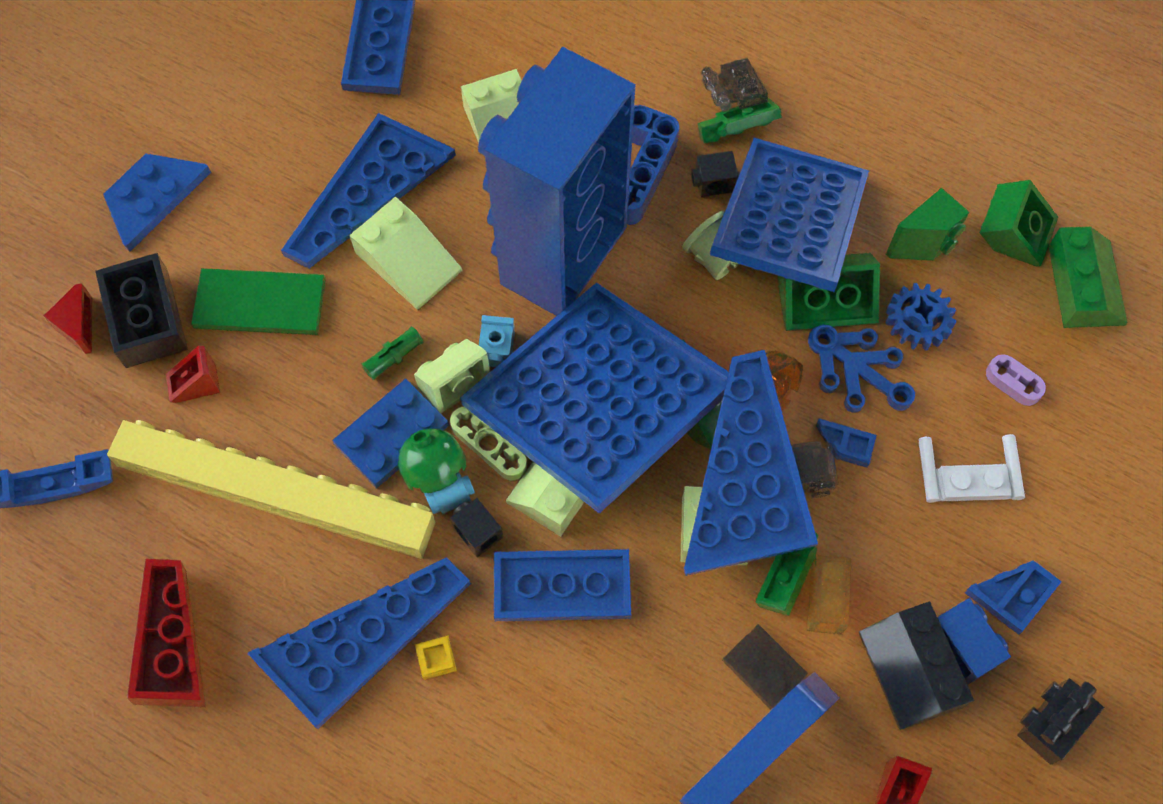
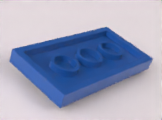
M356 0L341 80L342 90L400 95L416 0Z
M629 549L494 552L495 622L631 619Z

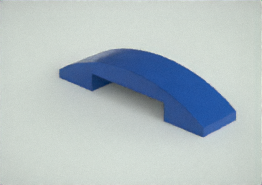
M109 450L76 455L73 462L13 474L8 469L1 470L0 508L22 507L58 501L96 490L113 482L111 459L107 456Z

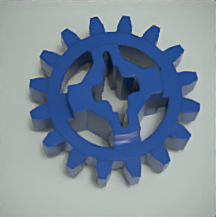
M914 283L910 291L903 286L899 294L894 293L890 301L891 304L888 305L885 312L888 314L886 325H894L890 333L891 336L899 334L901 336L899 343L902 345L906 341H910L911 349L915 350L918 344H922L923 349L928 350L931 342L936 347H939L943 339L947 340L952 332L951 329L956 324V320L952 318L956 308L947 307L951 298L942 299L940 297L942 292L940 288L935 292H931L930 284H926L924 289H920L918 284ZM908 302L910 303V305L906 306L904 310H901V307L903 305H905ZM937 323H940L939 328L932 331V327L936 326Z

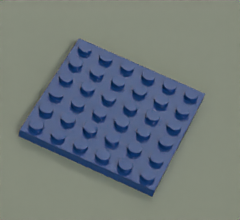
M596 282L463 394L460 400L466 409L600 514L723 399L729 372Z

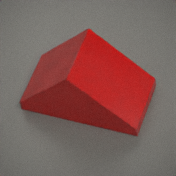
M79 283L75 284L43 316L58 333L85 354L92 353V296L84 285Z
M198 345L166 373L171 403L220 393L216 365L205 346Z
M896 755L885 764L875 804H918L931 776L932 768Z

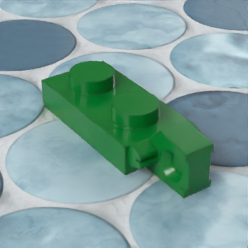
M766 97L715 113V118L698 123L699 137L703 143L716 142L721 136L737 135L751 127L769 125L772 121L782 118L781 108L770 98Z
M816 546L776 555L756 598V603L760 608L787 616L790 615L816 557Z

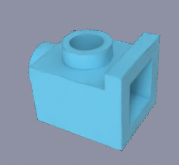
M482 315L479 346L487 352L489 367H497L512 354L515 336L514 318Z

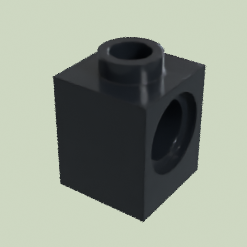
M733 151L697 156L696 167L691 169L693 186H698L701 197L732 193L739 177Z
M478 498L471 503L466 501L454 510V515L450 517L453 528L476 557L503 538L501 526Z

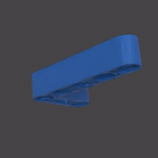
M814 672L793 688L680 799V803L731 804L794 741L831 708L840 697Z

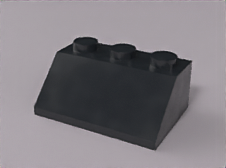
M930 601L897 612L858 632L899 730L962 709L974 701Z

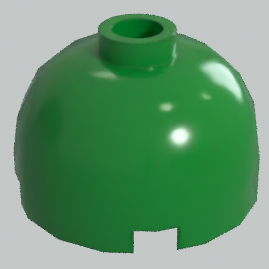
M424 429L415 432L403 443L399 450L398 467L404 482L410 490L414 491V487L420 488L422 493H432L452 485L458 479L456 473L459 472L461 467L463 471L466 468V456L459 443L450 433L441 429Z

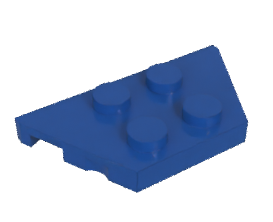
M146 153L103 194L122 243L129 252L211 173L209 167L204 163Z

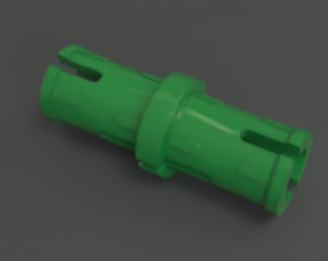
M411 326L391 343L389 341L385 342L382 345L383 349L367 361L361 363L362 368L372 380H375L377 376L393 364L399 365L403 362L402 358L420 344H423L421 335Z

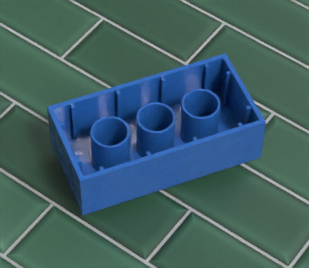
M565 47L560 49L546 69L539 65H534L527 71L517 92L518 106L508 119L500 115L494 116L485 126L478 143V152L485 156L487 172L483 180V190L487 191L490 195L491 207L488 212L487 223L493 226L495 239L491 247V254L497 257L500 285L555 316L578 298L627 228L636 84Z

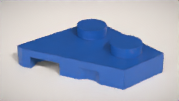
M1032 560L1018 566L1014 570L1002 572L995 575L992 579L971 585L965 594L1020 635L1062 581Z

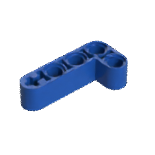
M634 105L632 143L641 146L630 169L628 225L636 224L643 218L678 144L680 126L677 119L643 105ZM639 180H644V181H647V182H646V183H640V182H638V181H639Z

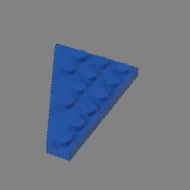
M765 350L732 357L684 566L685 576L818 545Z

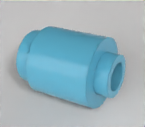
M460 472L456 473L458 479L452 485L440 491L424 493L433 514L440 511L444 514L456 509L466 501L472 502L470 495L474 494L475 491L468 475L461 477Z

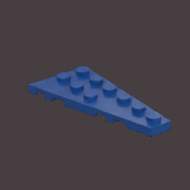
M378 113L281 249L283 256L310 269L349 239L350 234L394 197L402 198L455 157V149Z
M446 557L409 575V578L390 587L389 585L377 590V593L361 601L358 599L310 622L309 626L292 634L287 633L277 638V641L261 649L258 647L248 652V655L305 717L319 729L471 583Z

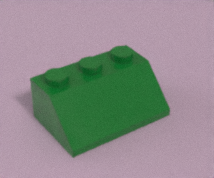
M1060 227L1049 243L1048 248L1063 328L1126 326L1128 322L1111 241L1092 227Z
M871 253L845 255L835 292L778 276L779 295L786 331L812 329L820 325L837 327L879 323L880 263Z

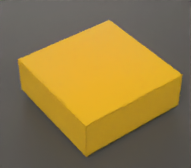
M449 636L415 644L423 680L457 671Z

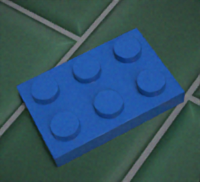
M405 378L332 441L342 454L377 489L399 470V450L412 434L424 429L445 430L449 426V422Z

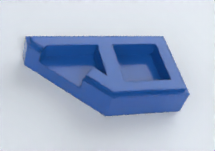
M818 418L816 428L834 457L868 468L877 435Z

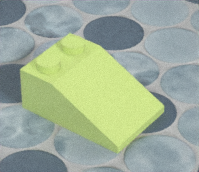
M396 197L350 234L355 253L417 310L462 272L461 266L418 216Z

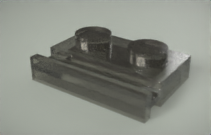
M759 624L722 660L770 710L808 675Z

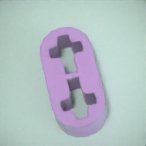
M1001 354L994 357L986 369L988 380L1022 405L1031 406L1036 404L1046 391L1044 381L1037 374L1008 355ZM1002 366L1006 367V373L1003 375L997 373L999 368ZM1028 385L1034 388L1030 394L1024 392Z

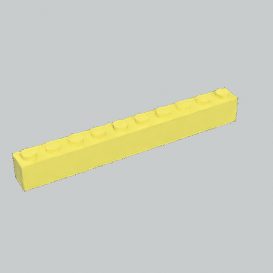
M123 420L107 453V456L117 467L423 559L436 523L433 513L424 505L418 503H411V506L399 503L397 498L381 493L380 496H375L367 493L368 491L365 488L355 484H349L348 487L336 484V480L325 475H318L315 478L306 475L304 470L295 466H287V469L275 466V462L265 457L258 456L256 460L245 457L243 452L235 448L227 447L226 450L215 448L213 443L205 439L197 438L196 441L185 439L183 434L171 429H166L165 432L155 430L153 425L141 420H136L135 423Z

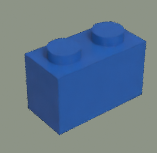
M970 598L937 617L968 685L1011 658L1004 638L1000 634L994 633L987 623L988 618L984 610L978 604H974Z

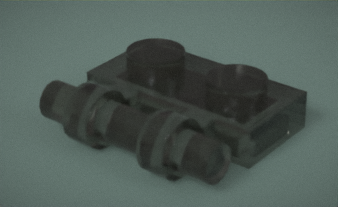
M748 58L720 65L719 74L713 71L711 67H705L701 71L703 76L702 82L705 88L711 91L712 101L722 111H728L732 103H737L741 110L768 102V92Z

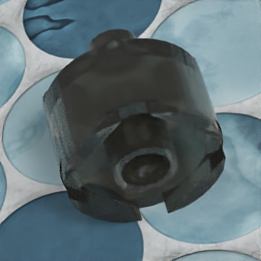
M805 442L791 445L804 494L810 493L811 498L831 495L830 490L835 489V486L839 484L832 444L827 442L824 448H822L821 442Z

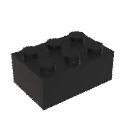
M158 253L95 271L113 350L125 368L188 350L169 273Z

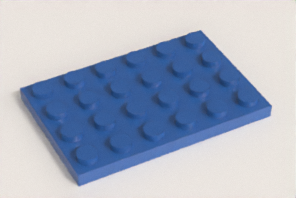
M753 138L713 241L710 255L752 267L756 270L782 276L786 279L809 284L816 288L835 292L869 170Z

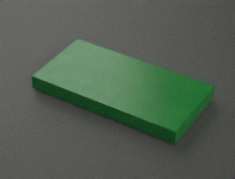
M201 268L191 325L194 329L318 335L326 282L325 276L321 274Z

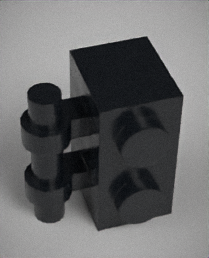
M1071 678L1060 684L1054 681L1041 695L1045 701L1037 710L1035 707H1032L1021 719L1020 723L1024 727L1017 736L1050 765L1063 760L1104 709V706L1092 697L1097 691L1096 688L1088 682H1084L1079 686Z

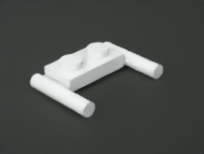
M1009 434L1002 437L1006 464L941 466L939 469L935 467L932 438L922 437L918 439L926 502L1022 500L1025 498L1015 435Z

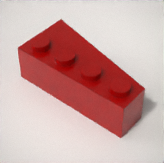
M145 559L127 698L134 705L206 707L187 572L181 560Z

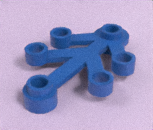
M830 325L817 326L811 330L808 336V345L820 357L822 376L819 381V387L823 392H835L840 383L839 376L834 373V356L843 363L847 388L844 406L849 412L857 413L862 410L865 404V397L860 389L859 376L886 395L888 404L893 409L903 411L911 406L915 399V391L911 385L905 382L893 384L869 366L884 364L890 369L899 367L903 360V353L900 349L890 347L885 351L850 352L843 346L858 344L864 350L872 349L878 340L877 333L870 328H865L861 332L837 333L835 328ZM869 336L872 342H866L862 337ZM824 338L829 344H821L818 339ZM888 355H895L898 361H891ZM831 379L835 385L828 386L824 380ZM894 396H902L905 402H898ZM849 399H858L860 405L851 404Z

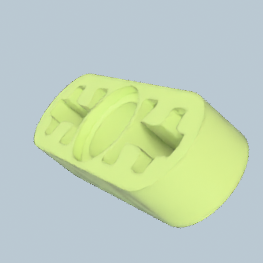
M460 407L452 413L450 423L455 436L506 480L514 481L520 479L527 470L526 456L465 407ZM461 418L465 421L471 418V425L477 431L475 436H473V431L467 426L460 428L459 420ZM486 436H492L497 439L498 444L495 449L485 451L479 446L481 439ZM504 448H506L504 450L505 457L510 461L518 459L519 468L510 467L508 470L506 469V461L500 456Z

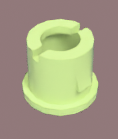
M724 211L714 214L690 234L682 246L686 253L692 252L695 255L694 260L702 264L715 280H719L729 273L727 268L729 265L732 269L739 265L738 263L710 255L713 241L725 213Z

